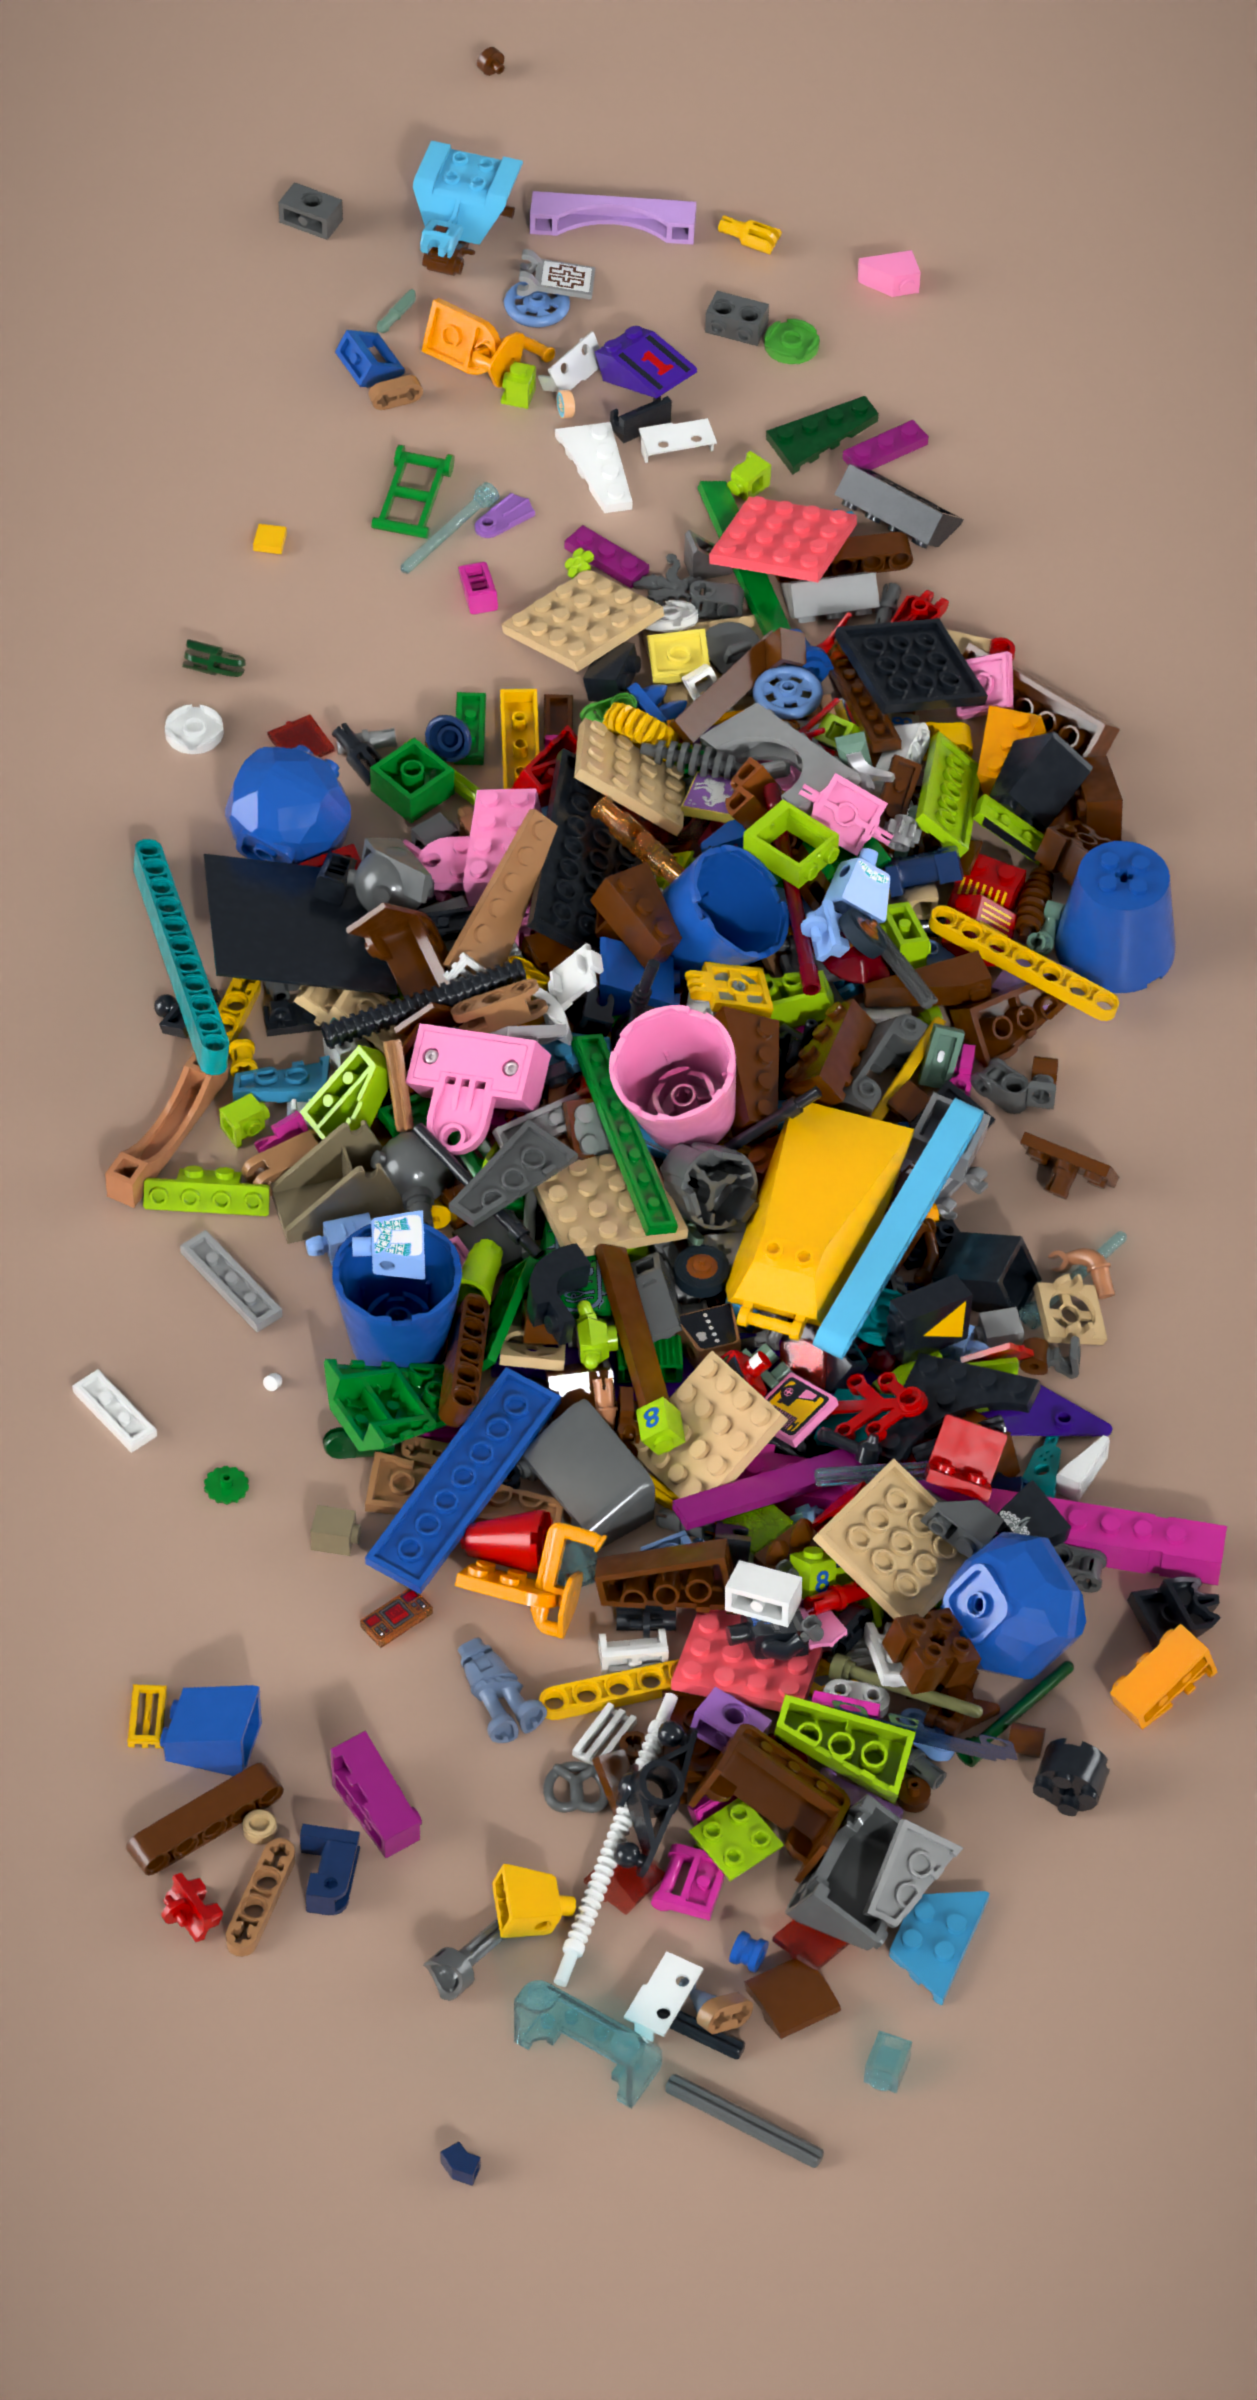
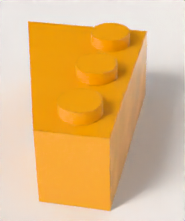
M989 705L977 772L983 794L990 795L1015 740L1047 733L1041 715Z
M1180 1624L1174 1630H1168L1161 1637L1159 1645L1151 1653L1146 1652L1138 1659L1136 1667L1127 1676L1123 1675L1116 1680L1110 1695L1114 1704L1143 1730L1173 1707L1171 1701L1181 1692L1189 1695L1196 1688L1193 1685L1194 1682L1205 1674L1211 1678L1218 1672L1209 1649Z

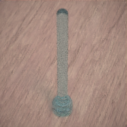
M483 482L475 490L473 500L402 563L401 571L405 574L410 573L480 508L491 507L499 500L497 489L492 484Z
M1118 1231L1096 1251L1103 1255L1105 1259L1108 1258L1127 1240L1126 1233ZM1079 1265L1069 1275L1072 1280L1076 1275L1081 1274L1083 1280L1090 1273H1087L1086 1266ZM1058 1295L1051 1299L1049 1303L1050 1308L1060 1300ZM1030 1301L1020 1309V1318L1027 1327L1037 1329L1042 1325L1036 1301Z

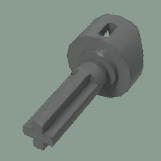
M494 1920L459 1951L451 1947H444L424 1963L423 1966L428 1969L433 1977L440 1998L448 2001L454 2000L472 1985L475 1980L472 1967L505 1939L500 1936L498 1920Z

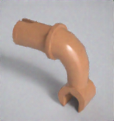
M1088 1248L1075 1249L1069 1252L1057 1250L1048 1256L1050 1259L1061 1257L1064 1260L1060 1267L1051 1269L1059 1273L1068 1272L1072 1265L1086 1266L1087 1273H1091L1098 1299H1105L1116 1295L1109 1272L1111 1263H1107L1104 1256L1097 1251Z
M613 1378L603 1379L604 1390L602 1379L592 1380L596 1411L614 1431L616 1411L619 1409L615 1407Z

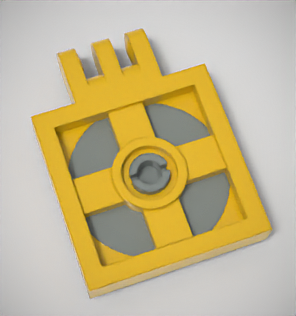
M704 962L701 971L689 970L685 973L690 998L693 1000L709 1001L712 1012H718L722 1006H727L768 1018L772 1015L774 1008L763 968Z

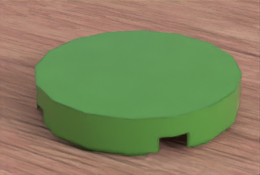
M787 319V322L783 323L777 321L767 328L764 335L765 351L771 358L785 364H801L811 360L817 354L820 345V339L814 326L798 319Z

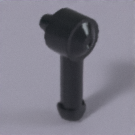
M821 1427L817 1432V1439L820 1442H826L855 1454V1459L865 1466L878 1465L883 1450L878 1443L879 1435L870 1433L866 1440L857 1442L833 1432L827 1427Z

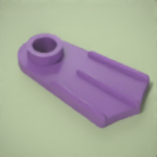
M510 493L475 522V532L483 538L495 537L534 517L535 510L532 508L529 498H522Z

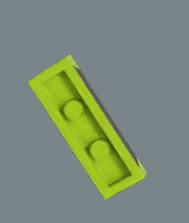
M987 794L981 796L977 801L973 820L1025 855L1030 861L1039 865L1040 862L1034 858L1044 834Z

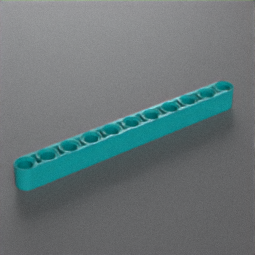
M142 839L135 844L134 875L199 1067L206 1074L220 1075L227 1070L229 1039L163 848L156 840Z

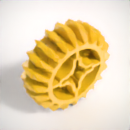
M619 702L613 703L603 717L602 724L607 727L608 731L617 736L627 737L639 749H641L642 742L655 745L658 744L659 740H666V747L669 748L671 741H678V743L680 741L677 733L671 727L631 705Z

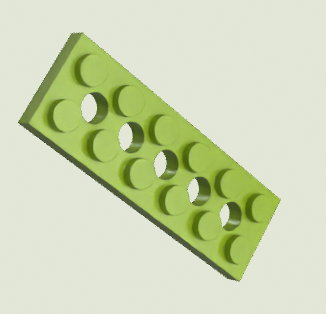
M938 731L930 739L915 821L922 831L927 834L931 833L940 841L943 847L957 846L961 858L969 850L974 821L973 815L980 786L977 776L979 764Z

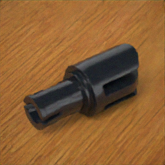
M343 723L341 724L342 729L338 726L332 732V736L336 738L347 752L346 761L362 781L369 786L371 784L370 767L383 758L370 742H361L348 724Z

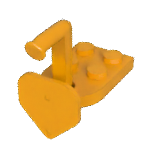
M437 298L432 302L421 351L468 374L479 375L488 372L494 386L498 388L502 387L505 372H510V366L514 361L520 362L523 349L538 355L546 363L552 361L555 357V349L553 347H547L525 336L523 333L515 332L500 339L494 326L487 320L441 298Z
M557 1522L548 1529L536 1580L527 1578V1573L524 1571L508 1569V1572L495 1569L496 1565L494 1563L477 1560L476 1563L470 1564L457 1573L455 1586L531 1606L532 1617L536 1627L546 1635L564 1639L577 1607L583 1582V1572L577 1571L568 1578L565 1587L557 1585L566 1541L568 1539L589 1545L594 1548L595 1552H598L606 1541L607 1536H602L584 1528ZM556 1606L560 1607L558 1622L547 1620L549 1609Z

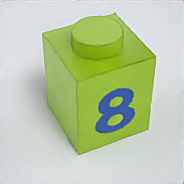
M664 1397L636 1410L641 1442L658 1456L686 1442L681 1412Z
M811 1546L804 1548L801 1552L790 1554V1562L799 1572V1576L802 1577V1599L827 1591L829 1586L835 1584L836 1562L827 1553L823 1552L822 1548Z

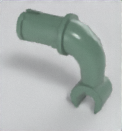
M1051 900L1047 901L1044 909L1045 921L1040 932L1031 933L1027 938L1029 949L1042 956L1052 951L1057 927L1065 904Z

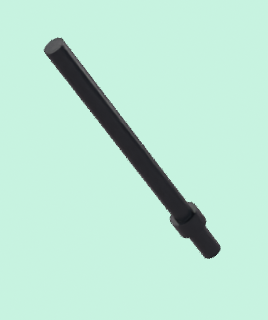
M814 1086L797 1098L792 1096L782 1103L783 1107L721 1146L737 1151L787 1118L793 1119L803 1113V1108L822 1097V1092L817 1086Z
M422 1123L417 1124L413 1128V1133L464 1186L473 1179V1176ZM504 1209L493 1215L508 1231L507 1236L516 1245H521L535 1260L544 1254L543 1249L529 1236L530 1231L521 1222L517 1223Z

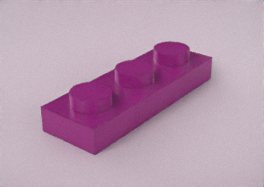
M910 420L844 450L842 459L848 466L853 464L873 470L928 445L929 436L914 420Z
M584 525L564 541V549L572 554L579 548L591 551L594 554V559L589 564L629 588H633L634 582L641 580L642 576H646L649 573V564Z

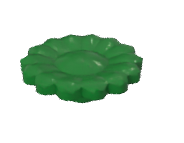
M217 1467L213 1472H209L207 1474L208 1478L204 1480V1491L208 1493L209 1499L215 1500L216 1503L227 1505L231 1502L237 1503L239 1499L246 1496V1492L249 1490V1479L245 1477L243 1471H238L236 1467Z

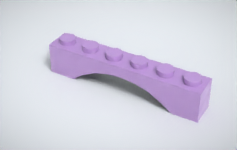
M533 191L530 209V234L558 236L566 231L583 226L615 224L646 231L666 243L694 245L696 202Z

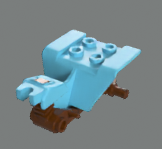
M431 140L413 182V190L425 226L422 231L420 251L424 253L422 265L427 267V270L451 276L460 275L464 266V255H475L474 250L467 249L469 243L480 245L499 215L513 218L515 207L506 206V203L523 165L522 160L504 156L502 160L454 150L451 149L450 144Z

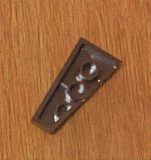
M854 999L843 1003L836 1002L827 1009L825 1013L827 1016L823 1023L813 1031L812 1040L799 1052L798 1056L800 1059L785 1074L786 1080L779 1090L787 1099L792 1096L797 1098L809 1089L817 1086L822 1092V1097L813 1103L829 1107L844 1101L846 1094L843 1091V1087L851 1085L854 1077L850 1074V1071L859 1066L862 1058L858 1054L867 1048L877 1025Z
M722 1006L713 1017L728 1031L736 1054V1110L731 1126L732 1135L735 1137L778 1110L779 1020ZM778 1125L751 1142L759 1144L765 1141L778 1128Z
M723 1538L598 1557L594 1579L601 1606L645 1609V1606L648 1605L661 1606L663 1610L676 1611V1607L693 1608L696 1609V1612L710 1613V1610L726 1611L725 1586L734 1571V1565L728 1540ZM726 1611V1614L738 1615L737 1613Z

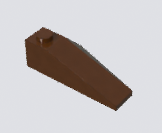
M978 950L915 969V972L919 974V977L923 979V982L927 984L932 994L938 999V1002L932 1004V1006L964 1005L970 1002H978L991 996L992 977ZM897 974L863 984V1004L865 1008L920 1006V1003L912 996Z
M1053 974L1043 975L1047 980H1058ZM1023 982L992 993L990 997L984 998L981 1001L970 1002L949 1011L954 1027L965 1032L962 1044L976 1045L974 1057L983 1067H988V1062L993 1058L1005 1060L1012 1057L1018 1051L1017 1048L1027 1039H1031L1037 1033L1036 1030L1047 1020H1051L1067 1003L1028 982ZM1049 1005L1045 1011L1043 1006Z

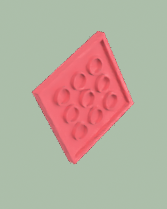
M749 496L709 553V564L818 583L856 527L857 515L846 513L842 510L832 511L813 505L803 506L792 504L789 501L779 502L760 496Z
M710 1610V1613L697 1612L672 1677L671 1690L707 1697L714 1687H717L746 1705L779 1712L781 1711L785 1694L807 1700L823 1656L822 1647L813 1648V1650L808 1649V1655L794 1656L788 1661L772 1658L756 1659L753 1657L747 1643L730 1646L728 1643L726 1627L740 1624V1614H726L724 1610Z

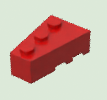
M568 725L522 770L511 789H536L541 808L549 804L557 754L563 748L574 754L577 751L578 737Z

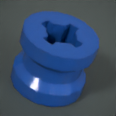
M741 1931L732 1947L729 1962L735 1965L744 1964L749 1971L756 1973L766 1956L769 1942L762 1938L759 1940L753 1939L750 1933Z

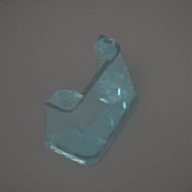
M534 1980L527 1983L514 1999L515 2043L527 2050L531 2048L533 2042L539 2040H547V2043L553 2046L563 2033L617 2064L612 2071L611 2077L612 2080L619 2084L617 2101L631 2109L662 2066V2050L654 2041L546 1981Z

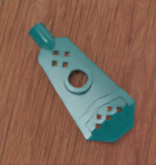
M1046 1436L1044 1445L1035 1450L1022 1476L1028 1482L1033 1480L1046 1497L1051 1498L1056 1496V1476L1061 1458V1449L1056 1446L1059 1436Z

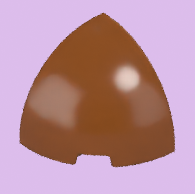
M751 757L733 777L730 783L733 788V794L725 799L728 813L746 828L752 826L768 812L763 788L769 783H777L764 766Z

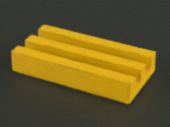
M133 1684L128 1747L135 1748V1744H141L142 1748H148L149 1744L155 1745V1748H162L160 1746V1738L164 1729L167 1685ZM140 1693H146L142 1735H136ZM155 1693L159 1694L155 1735H150L153 1694Z

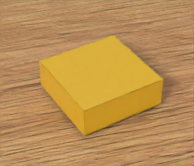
M258 524L253 542V551L282 555L287 536V527Z

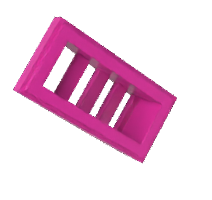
M487 562L459 566V575L470 613L474 615L496 611L498 609L497 592Z

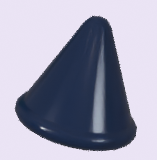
M439 715L434 717L426 727L425 740L427 746L443 761L457 762L464 759L470 752L472 737L468 724L465 721L452 715Z

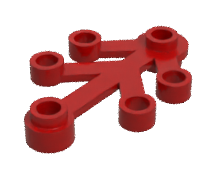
M892 1372L881 1374L877 1379V1383L882 1393H892L896 1398H883L867 1383L864 1375L854 1374L848 1378L847 1386L852 1395H861L865 1400L838 1401L839 1405L823 1421L829 1419L832 1414L858 1413L849 1421L839 1424L834 1432L855 1440L856 1430L883 1411H890L880 1420L870 1422L865 1428L867 1437H869L870 1433L875 1432V1434L879 1435V1442H881L887 1436L886 1429L903 1417H914L921 1414L928 1406V1398L917 1387L905 1388L898 1382L895 1374Z

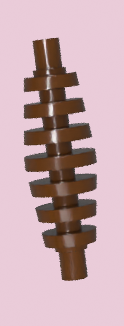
M1039 863V867L1031 871L1018 899L1015 928L1019 933L1018 940L1022 944H1027V938L1031 933L1040 931L1045 920L1044 909L1048 900L1052 901L1054 875L1045 870L1042 863Z

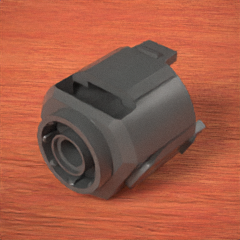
M693 1142L692 1145L680 1143L669 1152L662 1163L661 1172L664 1178L665 1190L674 1200L682 1217L708 1229L720 1230L729 1228L737 1222L746 1223L759 1206L755 1201L758 1189L756 1171L750 1160L734 1149L703 1142ZM689 1176L696 1178L698 1182L690 1186L688 1184V1181H690ZM728 1184H732L730 1186L733 1189L718 1210L715 1211L713 1209L715 1206L714 1200Z

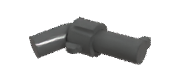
M776 1315V1319L788 1322L789 1318ZM763 1329V1331L756 1333L757 1336L741 1339L740 1352L745 1348L748 1351L760 1348L765 1343L770 1348H773V1350L778 1351L779 1341L783 1334Z

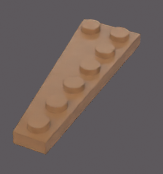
M529 809L443 963L449 970L453 969L451 965L454 962L458 963L462 952L484 968L490 967L494 969L495 965L500 964V966H503V963L508 960L533 894L534 885L558 827L538 810ZM466 965L464 967L473 975H476L477 971Z
M375 1452L365 1501V1511L397 1515L430 1469L414 1465L412 1460ZM501 1484L474 1522L541 1509L550 1512L553 1524L561 1523L564 1508L556 1498L522 1489H513L510 1486Z

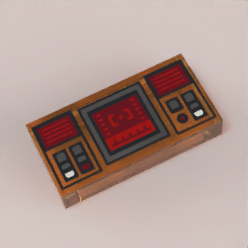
M408 1588L361 1619L360 1627L382 1648L432 1615L433 1607L421 1594Z

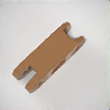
M525 979L457 1003L450 1012L455 1022L463 1023L459 1029L491 1033L507 1026H517L535 1020L548 1011V1005L543 999L532 1001L531 996L538 991L539 985L536 979Z
M310 1129L251 1157L244 1163L241 1173L249 1183L269 1185L270 1196H272L271 1184L319 1144L322 1139L314 1129Z

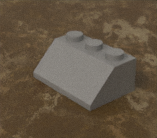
M859 572L822 577L818 583L806 580L781 583L789 617L798 618L799 623L816 621L815 616L825 614L827 619L843 618L844 612L855 611V616L872 614V608L880 607L876 572Z

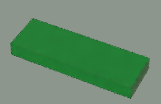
M457 692L456 717L468 724L472 737V746L468 755L464 759L454 762V765H484L486 693Z

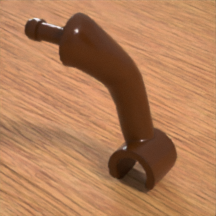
M926 1218L923 1221L927 1228L920 1237L924 1238L926 1257L919 1270L914 1274V1283L920 1287L931 1283L933 1271L937 1267L940 1258L935 1238L936 1223L930 1218Z

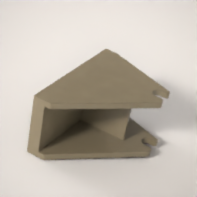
M365 1120L361 1121L359 1129L353 1131L350 1130L348 1123H342L271 1184L272 1199L287 1244L307 1240L318 1235L324 1236L323 1222L368 1212L371 1220L377 1217L407 1213L403 1207L402 1197L381 1164L377 1163L376 1169L371 1168L370 1161L373 1153L376 1150L380 1151L383 1146Z

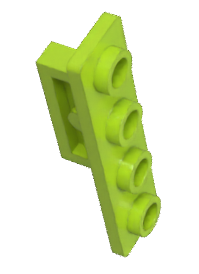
M191 1165L180 1168L176 1179L146 1178L144 1180L143 1207L151 1210L268 1216L270 1186L242 1183V1173L236 1172L232 1168L221 1167L216 1170H203L200 1166Z

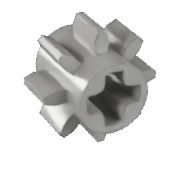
M898 814L895 815L894 819L890 818L889 822H885L884 830L894 835L892 840L887 838V840L891 841L888 847L896 851L906 852L910 847L914 848V845L919 843L922 830L916 829L917 822L914 818Z

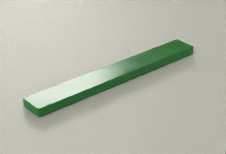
M700 481L697 489L720 539L739 509L726 481ZM732 568L739 585L744 590V597L752 615L757 620L763 636L771 630L773 632L780 627L791 629L766 573Z
M603 1034L573 1036L572 1048L645 1235L676 1233L678 1228L677 1221L637 1120L624 1106L613 1088L609 1073L611 1054Z

